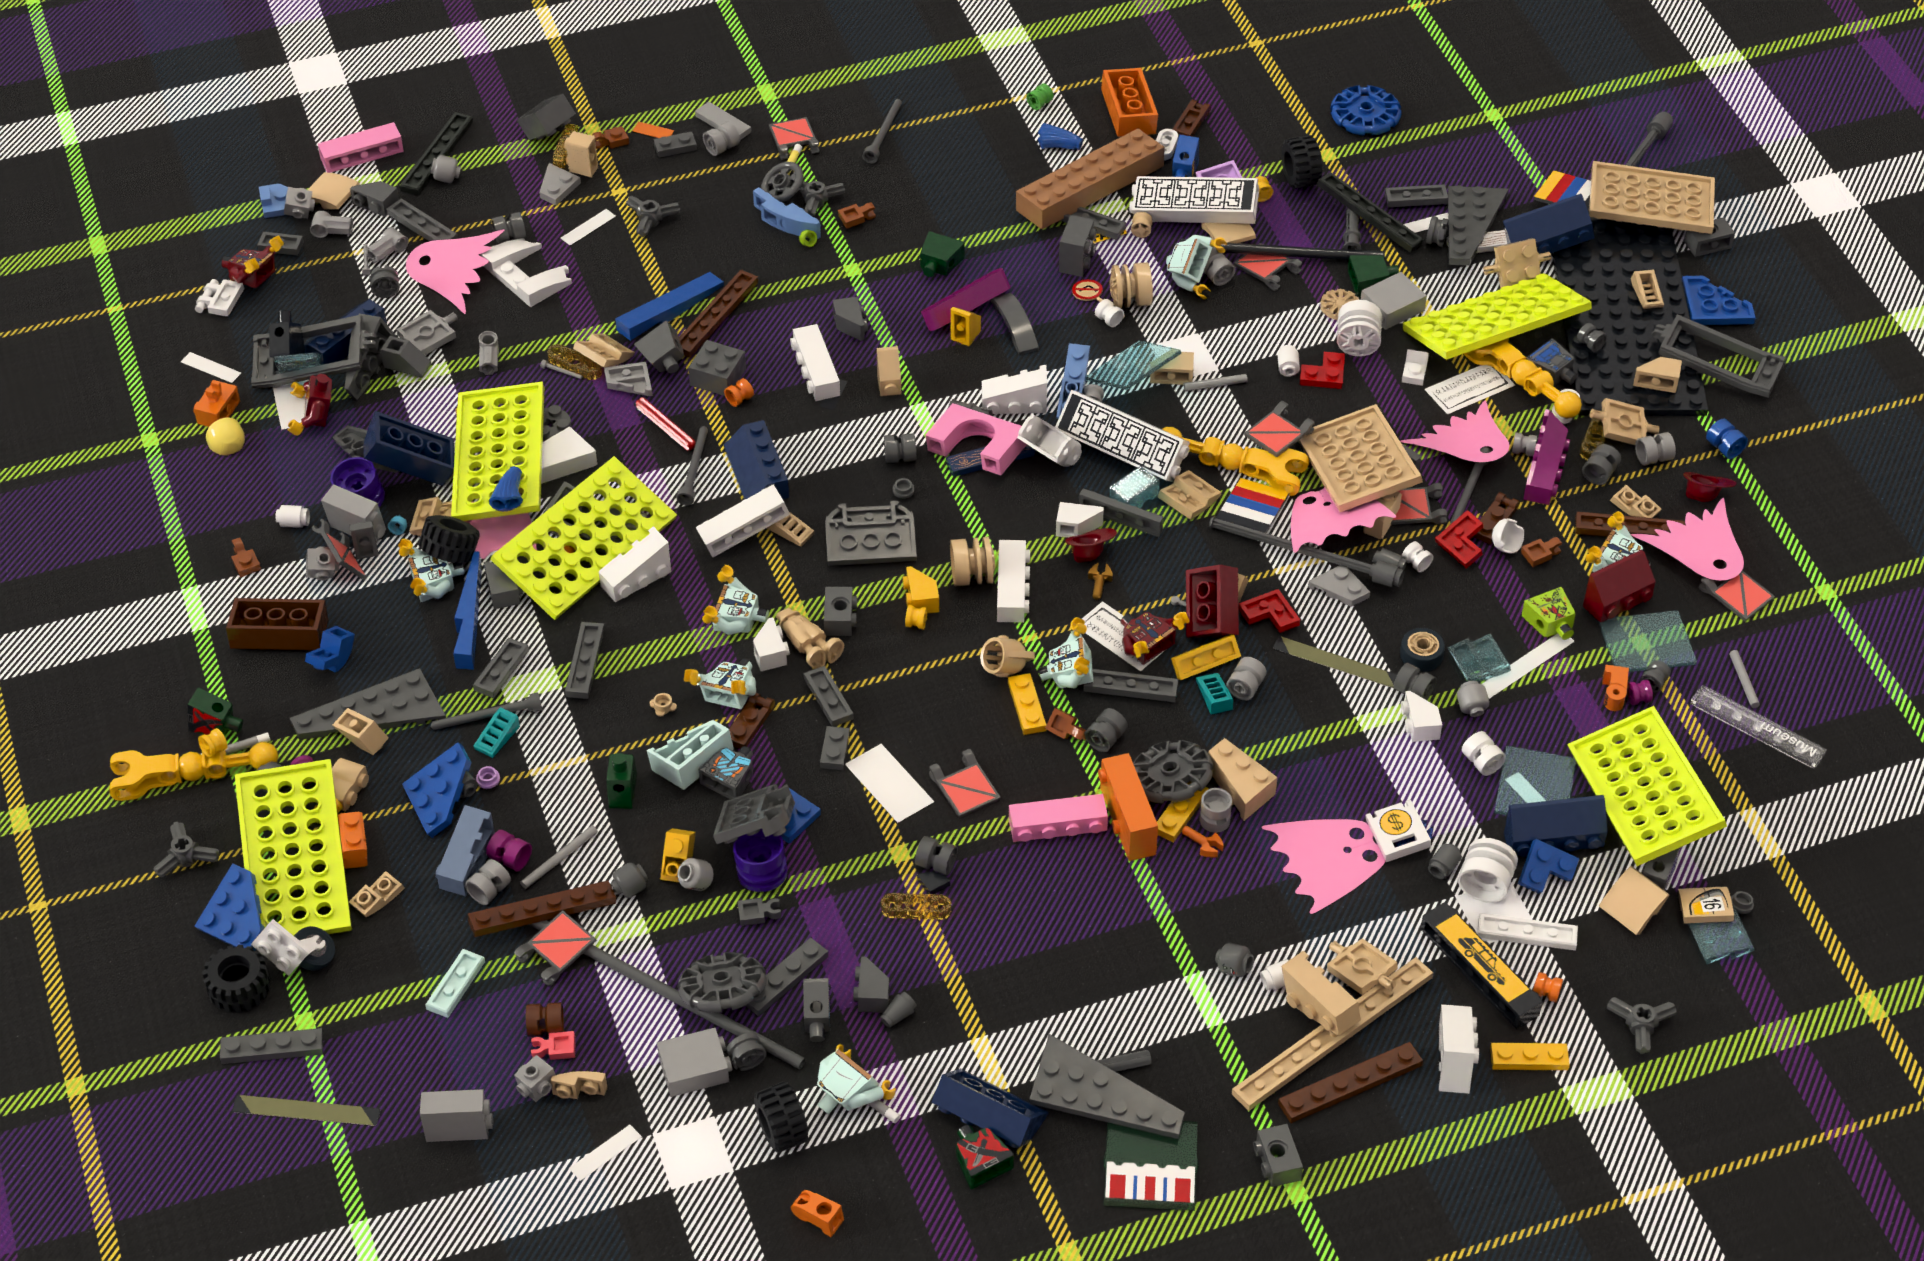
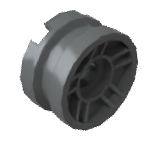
M1432 216L1426 244L1432 245L1435 243L1437 246L1443 247L1449 219L1443 218L1440 220L1438 217Z
M378 266L371 271L369 276L371 292L375 296L389 298L398 293L400 288L398 272L391 266L380 268Z
M755 1033L739 1035L726 1047V1052L730 1059H732V1064L736 1070L738 1068L740 1071L752 1069L758 1066L766 1057V1051Z

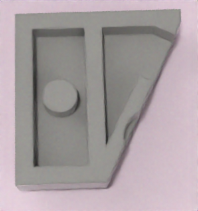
M549 163L540 189V198L557 205L581 184L580 177Z
M646 362L604 368L608 389L652 396Z
M1341 565L1308 582L1310 589L1319 588L1326 592V596L1338 599L1351 607L1370 598V591L1347 567Z

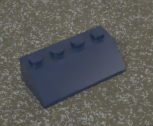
M1582 194L1503 220L1507 244L1535 239L1539 254L1546 252L1554 253L1594 239L1592 222Z
M370 299L357 305L339 318L356 316L360 313L381 317L387 324L384 308ZM353 328L313 337L304 344L306 359L317 366L343 360L349 354L350 337Z
M375 411L364 440V459L443 486L454 472V438Z
M761 420L742 425L724 444V450L744 500L773 484L782 499L789 498L788 478L765 421Z
M1604 795L1509 805L1504 830L1507 845L1516 852L1517 856L1521 857L1528 856L1532 841L1535 839L1562 851L1604 847L1607 837Z
M961 1068L941 1076L931 1102L937 1105L940 1111L959 1116L960 1120L965 1124H975L983 1129L989 1128L995 1135L1005 1139L1004 1142L1014 1148L1028 1144L1048 1115L1047 1111Z

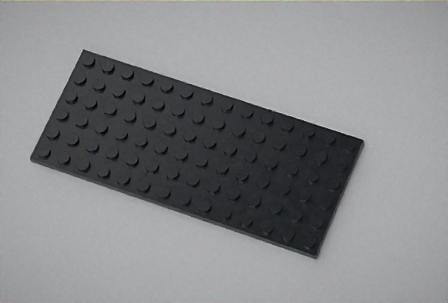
M1608 219L1591 220L1594 239L1552 253L1556 280L1590 300L1592 304V309L1563 319L1567 349L1574 357L1572 371L1578 374L1573 383L1574 390L1579 393L1582 403L1578 416H1590L1591 409L1602 411L1601 402L1605 398L1643 407L1645 416H1707L1708 406L1701 372L1681 364L1676 393L1633 386L1637 367L1659 357H1664L1659 355L1662 343L1659 339L1652 336L1656 325H1672L1677 314L1690 319L1672 228H1660L1652 225H1639ZM1654 270L1664 302L1663 307L1643 309L1631 282L1634 271ZM1647 300V302H1655V301H1656V300ZM1587 323H1592L1598 331H1602L1607 335L1605 344L1598 351H1592L1586 343L1583 344L1577 339L1579 330ZM1681 330L1673 347L1698 358L1693 334Z

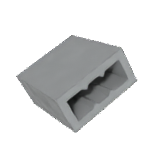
M1402 272L1380 281L1361 292V300L1372 302L1380 308L1382 313L1381 326L1385 330L1425 311L1427 295Z
M333 484L321 500L330 527L351 535L350 524L372 520L376 542L379 538H382L386 527L378 503Z
M716 1028L657 1042L658 1057L670 1097L729 1082L728 1072L732 1071V1065L729 1056L724 1057L723 1051H726L723 1036L718 1037Z
M483 1089L421 1092L420 1117L426 1142L488 1139V1129H493V1114L490 1113V1100L485 1099Z

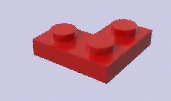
M1324 352L1323 366L1301 364L1300 385L1342 389L1345 353Z
M1467 510L1435 537L1438 545L1467 569L1483 555L1482 550L1470 539L1483 529L1484 526L1478 518Z
M1279 589L1239 603L1238 610L1249 625L1270 618L1280 633L1300 625V618Z

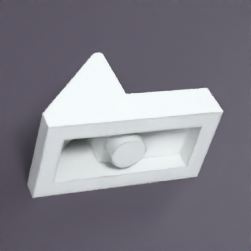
M1407 349L1402 376L1403 383L1423 386L1429 353Z

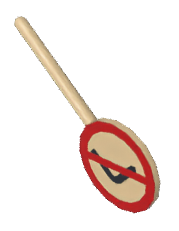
M1081 280L1072 287L1073 295L1079 300L1092 301L1096 299L1099 302L1103 300L1100 298L1103 292L1102 285L1095 280Z

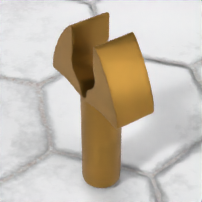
M1098 563L1088 572V579L1095 580L1094 599H1101L1105 581L1112 582L1113 573L1108 564H1106L1105 572L1101 575L1098 572Z

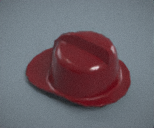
M1694 472L1683 473V476L1688 479L1686 496L1701 502L1712 501L1718 496L1722 488L1734 487L1737 484L1734 480L1728 478L1705 476Z
M1111 528L1097 529L1082 535L1066 538L1065 542L1071 545L1076 562L1092 561L1100 556L1103 551L1104 542L1113 539L1117 531Z

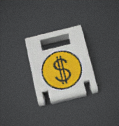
M1411 799L1406 801L1407 807H1404L1401 802L1374 811L1375 818L1372 817L1371 813L1365 815L1386 862L1431 847V839ZM1415 836L1414 842L1396 848L1393 845L1395 842Z

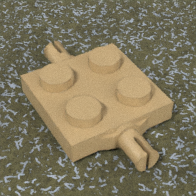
M1535 239L1494 247L1495 264L1484 266L1483 270H1487L1484 271L1485 275L1492 273L1498 275L1500 288L1512 286L1521 280H1529L1541 274L1540 262L1551 260V253L1539 254Z
M1605 398L1601 402L1602 411L1591 409L1589 414L1590 418L1602 421L1605 438L1635 445L1636 440L1646 437L1647 432L1652 434H1658L1659 426L1648 424L1643 407Z
M1363 938L1347 947H1343L1337 941L1330 943L1329 949L1335 952L1337 956L1327 963V971L1361 995L1378 984H1381L1389 991L1395 988L1396 982L1392 981L1388 976L1398 969L1397 961Z

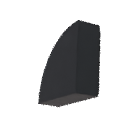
M924 872L917 875L918 882L930 896L950 886L949 878L943 874Z

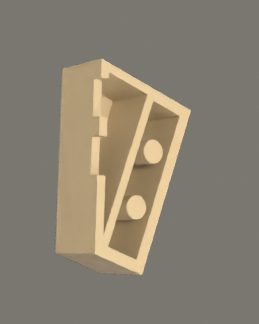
M1224 738L1209 750L1208 753L1212 758L1214 766L1212 776L1220 788L1226 790L1231 795L1232 805L1237 807L1243 821L1276 794L1277 777Z
M1303 950L1281 966L1287 993L1286 1000L1291 1007L1297 1008L1309 1019H1314L1326 1030H1330L1340 1036L1361 1021L1358 1001L1336 981L1331 983L1323 975L1325 970L1320 966L1315 968L1307 960L1309 955Z

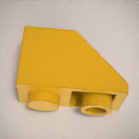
M911 566L906 567L907 576H903L904 590L908 589L909 592L906 593L907 606L914 605L915 608L919 609L927 607V614L939 612V594L936 580Z
M673 828L666 832L660 880L679 882L678 868L684 860L692 858L696 832Z

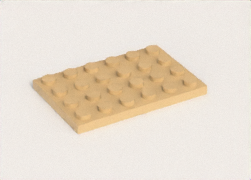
M1593 161L1589 216L1597 219L1712 234L1714 229L1715 178Z
M1377 404L1313 427L1314 432L1312 434L1305 435L1298 441L1305 454L1309 457L1310 463L1339 512L1350 510L1356 506L1369 503L1423 482L1420 472Z

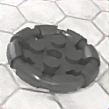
M1185 740L1173 743L1171 741H1164L1149 747L1147 752L1140 753L1133 762L1148 801L1164 804V801H1172V803L1181 802L1193 797L1196 791H1202L1211 780L1214 768L1212 758L1205 749H1201L1200 745Z
M723 952V955L713 956L712 954L696 960L691 964V968H686L678 980V993L683 1002L691 1008L697 1007L699 1011L718 1013L722 1012V1009L732 1008V1010L748 1005L753 1001L754 996L758 997L762 993L767 982L766 971L758 960L753 957L747 958L742 953Z

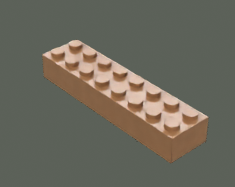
M1136 129L1017 190L1016 211L1040 229H1044L1064 219V215H1071L1077 212V208H1085L1136 181L1137 176H1146L1163 167L1165 147L1140 129Z

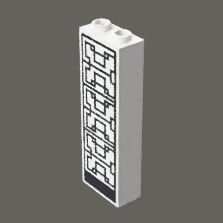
M1137 176L1136 184L1132 185V196L1134 199L1130 201L1129 210L1130 213H1133V216L1138 212L1150 214L1153 219L1152 222L1255 224L1259 197L1258 179Z
M1071 390L1055 426L1078 441L1171 482L1180 474V464L1187 457L1190 449L1188 447L1189 441L1074 390Z

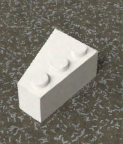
M1042 365L1040 369L1028 372L1027 369L1020 371L1019 375L1008 377L1007 374L983 380L982 408L992 410L993 414L1046 413V365Z
M654 526L648 530L650 534L642 541L636 540L632 543L633 548L624 556L620 553L599 571L600 586L614 602L628 597L633 592L671 573L668 541Z
M1441 1004L1439 1020V1051H1441L1439 1091L1470 1093L1473 1063L1478 1064L1479 1048H1477L1478 1033H1474L1477 1027V1017H1472V1007Z

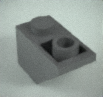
M382 181L356 185L350 188L354 205L384 217L387 216V208L399 200L397 187Z
M851 297L833 300V316L836 329L860 341L865 340L864 332L868 331L867 320L862 318L864 317V307L859 305L858 298Z
M389 336L381 348L384 368L422 378L431 365V360L409 340Z
M861 957V965L856 966L855 981H859V987H854L853 1002H858V1012L884 1013L889 1006V977L867 957Z

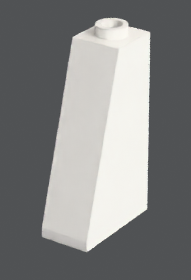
M570 426L543 442L541 484L597 465L596 450ZM519 462V463H517V464H515V465H521V464H523L524 462Z

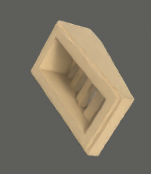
M1654 270L1634 271L1631 282L1643 309L1663 307L1664 302ZM1647 300H1656L1655 302H1647Z
M792 513L767 527L768 530L800 547L814 535V530ZM800 531L803 532L799 537L797 536Z

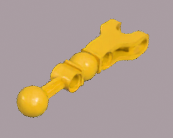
M1508 338L1464 353L1474 364L1492 366L1501 374L1512 378L1516 384L1524 386V390H1527L1531 396L1544 394L1555 402V411L1559 416L1568 419L1580 413L1582 403L1579 396L1570 391L1561 393L1553 387L1554 382L1550 373L1545 370L1543 371L1541 367L1537 368L1533 361L1527 360L1526 356L1508 342Z
M1174 427L1162 429L1189 441V452L1199 454V460L1203 464L1218 467L1220 463L1227 470L1239 469V473L1266 481L1271 487L1288 491L1289 496L1296 495L1300 489L1299 478L1290 472L1302 473L1310 463L1309 457L1305 453L1289 448L1278 457H1275L1268 451L1246 446L1243 450L1236 443L1225 445L1224 440L1221 441L1216 437H1208L1202 443L1183 438L1181 432Z
M259 742L253 745L250 751L246 753L226 755L224 750L217 751L212 757H207L203 751L202 755L198 752H188L179 757V753L175 755L144 756L134 750L118 752L111 756L110 767L116 775L125 776L113 779L110 783L109 792L115 800H133L140 798L152 788L170 786L177 782L182 783V778L188 781H196L205 775L206 779H219L226 775L227 768L251 765L258 770L260 766L272 761L277 763L278 751L274 745L268 742Z

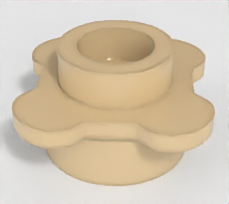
M667 693L657 694L650 701V707L654 708L656 715L660 717L669 711L677 709L676 703L672 702L671 696Z

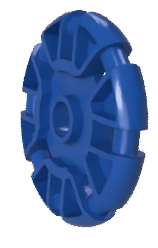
M1357 85L1342 90L1341 94L1338 93L1334 97L1330 107L1332 111L1331 116L1341 128L1345 127L1346 131L1362 136L1372 133V136L1388 132L1390 127H1395L1398 124L1402 113L1400 110L1401 105L1394 95L1386 93L1385 89L1367 85V87Z

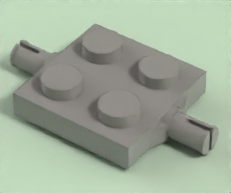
M429 310L396 329L397 335L401 339L409 340L424 355H427L456 338L455 331L449 327V324L457 321L458 318L454 312L443 318Z

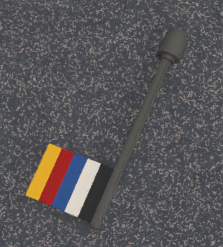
M1660 112L1655 115L1647 126V137L1626 164L1627 166L1635 167L1655 139L1664 138L1673 125L1671 114ZM1553 171L1535 194L1534 200L1552 204L1582 194L1589 213L1591 181ZM1590 217L1591 220H1598L1597 218Z
M1240 478L1217 517L1213 516L1210 519V528L1221 529L1293 551L1292 541L1267 534L1287 500L1289 492ZM1304 544L1297 551V553L1368 573L1372 577V582L1388 587H1400L1404 578L1405 571L1400 569V566L1380 560L1376 564L1373 563L1371 565Z

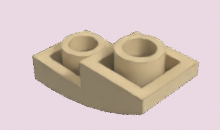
M1627 485L1619 490L1610 500L1622 511L1635 517L1653 518L1662 510L1647 495L1641 498Z
M385 871L371 887L365 884L349 903L367 917L387 905L405 888Z
M577 1071L555 1075L551 1078L553 1095L564 1099H578L580 1091L590 1095L599 1094L605 1096L607 1090L605 1073Z

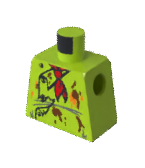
M1562 587L1524 601L1522 617L1541 635L1548 638L1558 633L1563 640L1572 637L1574 634L1572 627L1575 611Z

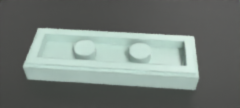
M462 949L425 1004L426 1010L448 1018L484 965L485 958Z

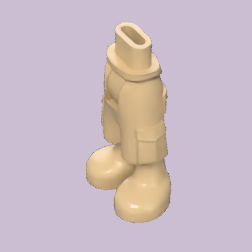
M786 608L777 613L776 618L780 621L779 625L800 653L807 654L806 661L812 668L817 669L825 666L826 660L831 664L842 654L844 642L841 639L831 638L826 642L824 631L798 611Z

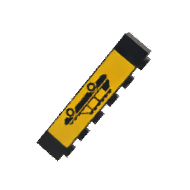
M1445 901L1423 915L1420 930L1516 1030L1540 1016L1543 1001L1538 993L1532 991L1525 984L1523 978L1514 973L1507 962L1492 950L1490 944L1487 941H1483L1475 929L1460 917L1456 909L1451 908Z

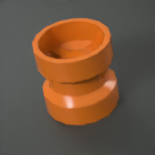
M742 378L736 382V385H730L725 388L724 394L727 401L732 406L737 407L742 404L744 399L748 400L753 397L754 390L751 384Z
M1539 972L1533 991L1538 993L1540 997L1547 996L1549 1001L1556 1003L1563 979L1557 977L1550 979L1547 974Z

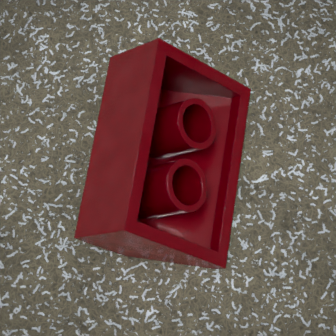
M1641 549L1590 574L1583 607L1600 623L1607 619H1612L1617 614L1630 610L1634 606L1647 602L1652 598L1656 581L1645 552Z
M1214 565L1186 570V614L1190 621L1186 623V637L1223 638L1229 635H1239L1238 568Z

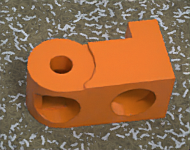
M1605 665L1602 684L1608 685L1604 697V706L1608 710L1619 711L1623 708L1627 694L1629 668Z
M803 1190L791 1206L795 1216L821 1228L822 1232L829 1237L834 1235L844 1221L840 1204L808 1190Z

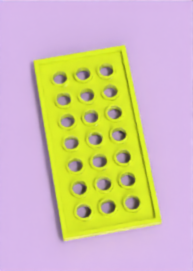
M1539 274L1535 278L1521 280L1517 284L1504 286L1494 292H1486L1480 297L1466 299L1465 302L1449 305L1445 309L1431 311L1421 317H1413L1410 321L1403 323V331L1447 360L1592 309V304L1590 300L1549 275Z
M543 382L458 393L451 517L469 521L540 511L544 417ZM503 449L501 452L495 453L497 450ZM519 462H524V463L521 464V465H515V464H517V463H519ZM510 467H518L522 471L521 478H523L519 486V493H522V503L517 508L507 512L493 509L489 504V499L497 484H494L495 481L500 480ZM480 483L478 486L472 487L474 484ZM474 499H479L477 502L471 503Z
M613 456L495 552L490 560L547 614L556 620L600 583L599 571L620 553L624 556L633 548L632 543L636 540L640 542L650 534L648 530L653 526L658 532L662 531L676 519L677 514ZM609 482H616L620 487L612 488ZM594 494H601L605 500H596ZM624 497H633L635 503H628ZM585 506L590 512L582 513L578 507ZM613 508L619 510L620 515L615 516L611 514L609 510ZM647 511L651 514V517L645 518L640 512ZM566 518L574 521V525H566L563 520ZM602 521L606 527L599 528L594 522ZM631 523L635 525L637 529L629 530L626 528L625 524ZM555 531L559 534V537L552 538L548 532ZM585 533L589 535L590 540H582L579 534ZM618 536L622 542L615 543L610 537ZM536 543L541 544L544 550L537 551L532 545ZM571 546L575 549V552L568 553L564 547ZM595 549H604L606 555H598ZM524 556L529 562L526 564L520 563L517 557ZM549 559H557L560 565H551ZM587 561L591 564V567L584 568L580 562ZM533 572H542L545 577L538 579L533 575ZM565 574H573L576 580H567ZM549 587H558L561 593L554 594L549 590Z
M1654 706L1567 744L1595 795H1604L1606 814L1636 866L1727 827L1724 817ZM1621 740L1624 741V742H1622V743H1620V744H1615V743L1618 742V741H1621ZM1632 754L1631 757L1624 758L1626 755ZM1657 759H1663L1660 762H1654ZM1610 764V766L1603 768L1604 765ZM1638 768L1641 769V770H1639V771H1637V772H1632V771L1635 770V769H1638ZM1666 773H1671L1669 776H1663ZM1619 778L1617 781L1610 782L1612 779ZM1644 783H1650L1647 786H1641ZM1676 787H1680L1679 790L1671 791L1672 789H1674V788H1676ZM1627 792L1626 795L1619 796L1621 793ZM1653 797H1658V799L1654 801H1649ZM1684 802H1689L1687 805H1681ZM1631 807H1636L1634 810L1627 811ZM1665 811L1667 812V813L1664 814V815H1658V814H1660L1661 812H1665ZM1692 817H1699L1696 820H1690ZM1642 821L1645 822V823L1642 824V825H1636V824L1639 823V822H1642ZM1672 826H1675V827H1676V828L1673 829V830H1667L1668 828H1670V827H1672ZM1649 836H1653V837H1654V838H1652V839H1650V840H1645V839H1646L1647 837H1649Z
M327 759L235 774L244 869L252 872L256 878L257 884H255L256 894L259 896L262 912L260 914L261 924L265 928L270 923L269 918L271 916L280 915L282 918L277 923L293 936L302 928L309 926L318 927L328 934L351 931L352 926L331 760ZM307 782L316 783L312 789L303 788ZM288 785L292 787L288 793L279 792L283 786ZM265 789L268 791L263 797L255 796L258 790ZM310 802L318 803L317 808L313 810L306 809V805ZM286 806L294 807V810L289 814L281 812ZM262 810L270 811L267 817L261 818L257 816ZM312 823L321 824L317 830L312 831L308 829ZM288 827L297 828L293 834L288 835L284 833V830ZM263 831L273 832L269 838L260 837ZM316 843L323 845L320 851H312L310 848ZM296 847L299 849L295 855L286 854L289 848ZM267 851L275 853L271 859L262 858V855ZM318 864L326 866L322 872H314L313 868ZM299 868L302 871L298 876H290V870ZM274 872L277 874L273 880L264 879L267 873ZM321 885L328 887L325 893L319 894L315 892L316 888ZM301 889L304 891L303 895L298 898L291 896L294 890ZM272 893L280 895L276 901L270 902L266 900ZM321 907L331 908V911L326 915L318 913ZM297 911L306 912L305 917L302 919H296L293 915Z

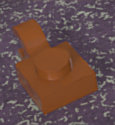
M622 126L604 130V134L601 132L592 134V136H595L596 149L607 145L610 148L629 144V137Z
M872 202L866 203L861 207L854 204L838 210V216L847 229L864 223L865 218L868 220L875 218L876 215L873 212L875 207Z
M240 537L231 540L236 554L231 556L239 576L243 577L261 570L260 563L253 549L246 551Z
M1554 537L1545 543L1538 539L1522 546L1521 553L1531 566L1535 567L1551 560L1552 555L1559 554L1561 549L1558 546L1562 545V542L1558 537Z
M1054 708L1045 729L1063 739H1068L1069 735H1072L1079 740H1086V729L1075 725L1077 718L1059 708Z

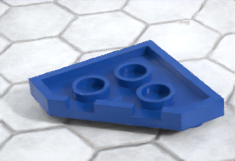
M1682 276L1690 320L1701 325L1755 323L1756 317L1752 303L1735 298L1733 292L1722 286H1714L1709 283L1710 279L1705 276Z
M459 742L402 783L427 835L431 838L451 824L454 816L452 814L454 804L459 801L464 786L462 780L465 771H469L472 763L464 747Z
M232 863L194 927L229 945H233V947H237L238 944L243 945L244 948L247 946L253 947L251 943L264 930V925L261 924L260 919L262 912L259 896L256 894L255 884H257L255 875Z

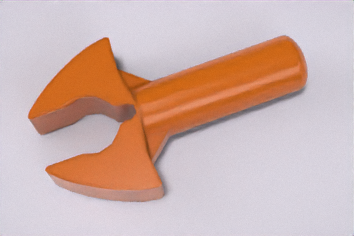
M1185 826L1182 829L1183 835L1202 846L1200 848L1201 856L1218 857V850L1211 846H1215L1223 851V842L1216 832L1211 837H1205L1189 826Z

